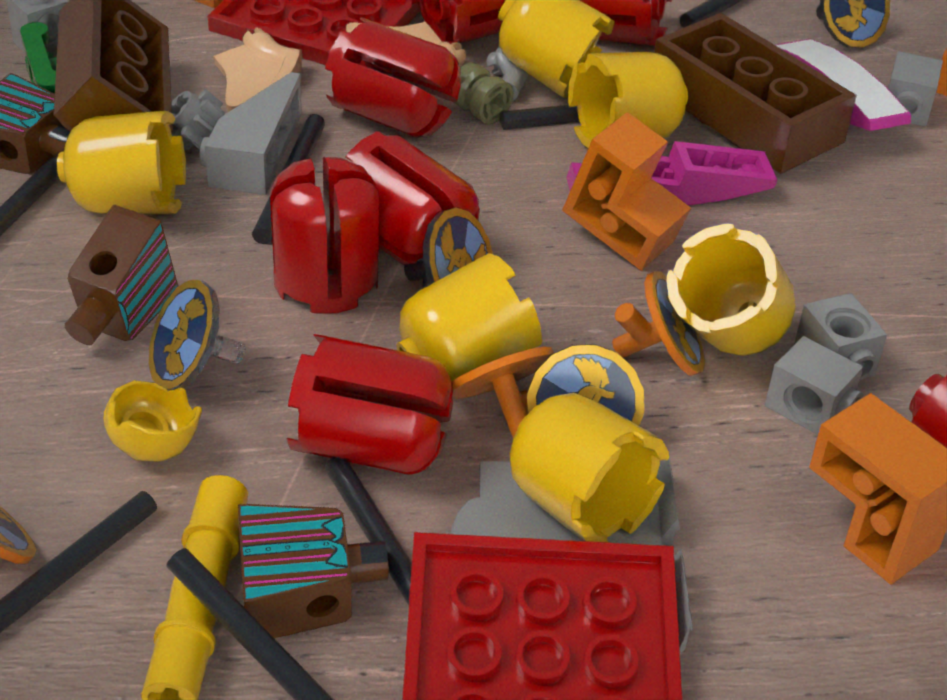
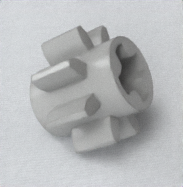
M206 89L200 95L190 91L182 92L172 101V114L175 116V121L172 124V136H182L186 151L193 145L199 149L203 138L210 137L218 119L225 115V112L220 109L223 103Z

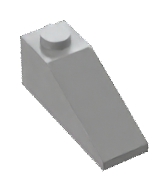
M291 72L218 119L210 137H204L200 147V164L207 167L208 187L267 194L302 114L301 73Z

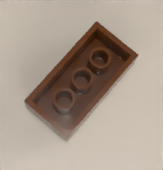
M69 0L59 11L54 116L58 118L60 123L71 131L83 120L97 116L169 111L172 113L168 27L131 0ZM169 124L170 131H171V133H172V132H173V126H172V124Z
M723 13L716 14L656 39L654 53L668 57L681 72L688 91V101L685 110L698 118L703 124L708 125L729 139L736 146L747 150L764 151L772 169L782 174L845 143L857 95Z

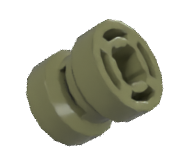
M469 62L461 67V88L458 101L453 103L464 110H471L472 115L485 124H494L499 121L500 112L509 110L513 101L514 91L512 86L498 76H491L490 72L479 64Z

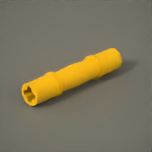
M214 475L205 478L199 486L190 522L183 531L181 542L183 548H187L226 587L230 560L237 555L240 547L238 505L247 504L249 494L244 484L237 479L225 475ZM176 576L172 582L165 620L157 626L153 640L155 646L141 692V700H198L208 658L212 655L215 648L216 640L212 631L216 618Z

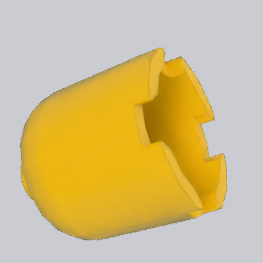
M506 0L498 14V19L503 21L499 31V46L503 55L512 63L563 98H568L569 81L573 67L576 63H585L588 59L587 54L602 52L603 49L596 46V43L602 32L607 35L612 32L614 20L580 0Z
M653 52L587 54L588 59L585 63H576L573 67L569 81L568 105L570 107L577 106L581 126H574V131L584 146L589 148L594 137L627 112L663 138L669 137L681 124L688 101V91L680 70L668 57Z
M169 111L97 116L85 119L75 126L67 138L64 152L58 154L57 172L61 182H66L68 190L77 204L87 211L107 214L113 205L140 214H176L181 209L182 201L174 199L176 185L186 184V159L182 136H172L169 124L174 123V114Z
M722 224L705 228L687 239L682 245L685 251L676 261L674 271L670 270L667 274L668 298L678 316L704 340L725 353L740 356L756 354L778 343L791 327L796 310L795 296L790 279L765 238L751 231L736 229L733 224Z
M488 253L423 288L405 302L400 312L399 324L402 341L396 344V348L398 351L435 358L445 366L451 381L486 363L517 352L536 348L542 345L543 340L541 325L531 298L528 297L519 301L514 289L507 281L516 276L515 272L499 256Z
M567 393L547 398L535 406L523 418L513 437L509 457L512 477L528 498L581 540L608 542L607 537H610L621 528L629 534L633 533L652 512L665 486L663 482L656 478L660 461H667L669 459V451L662 439L597 401L575 393Z

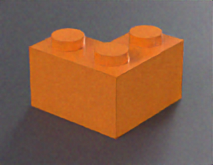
M627 112L592 139L562 211L642 271L675 241L691 207L651 178L668 141Z
M872 393L822 423L809 468L856 504L843 546L892 585L936 553L941 546L947 530V448Z

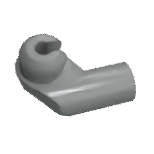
M498 47L496 52H491L487 56L486 64L487 67L494 65V69L491 71L493 75H504L502 79L513 88L514 101L528 79V73L506 58L501 48Z

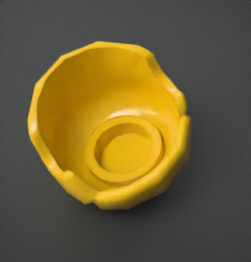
M133 380L114 390L105 407L103 420L106 432L113 444L128 456L139 461L160 462L181 454L196 433L202 414V407L196 406L192 410L184 388L168 391L166 388L153 382Z

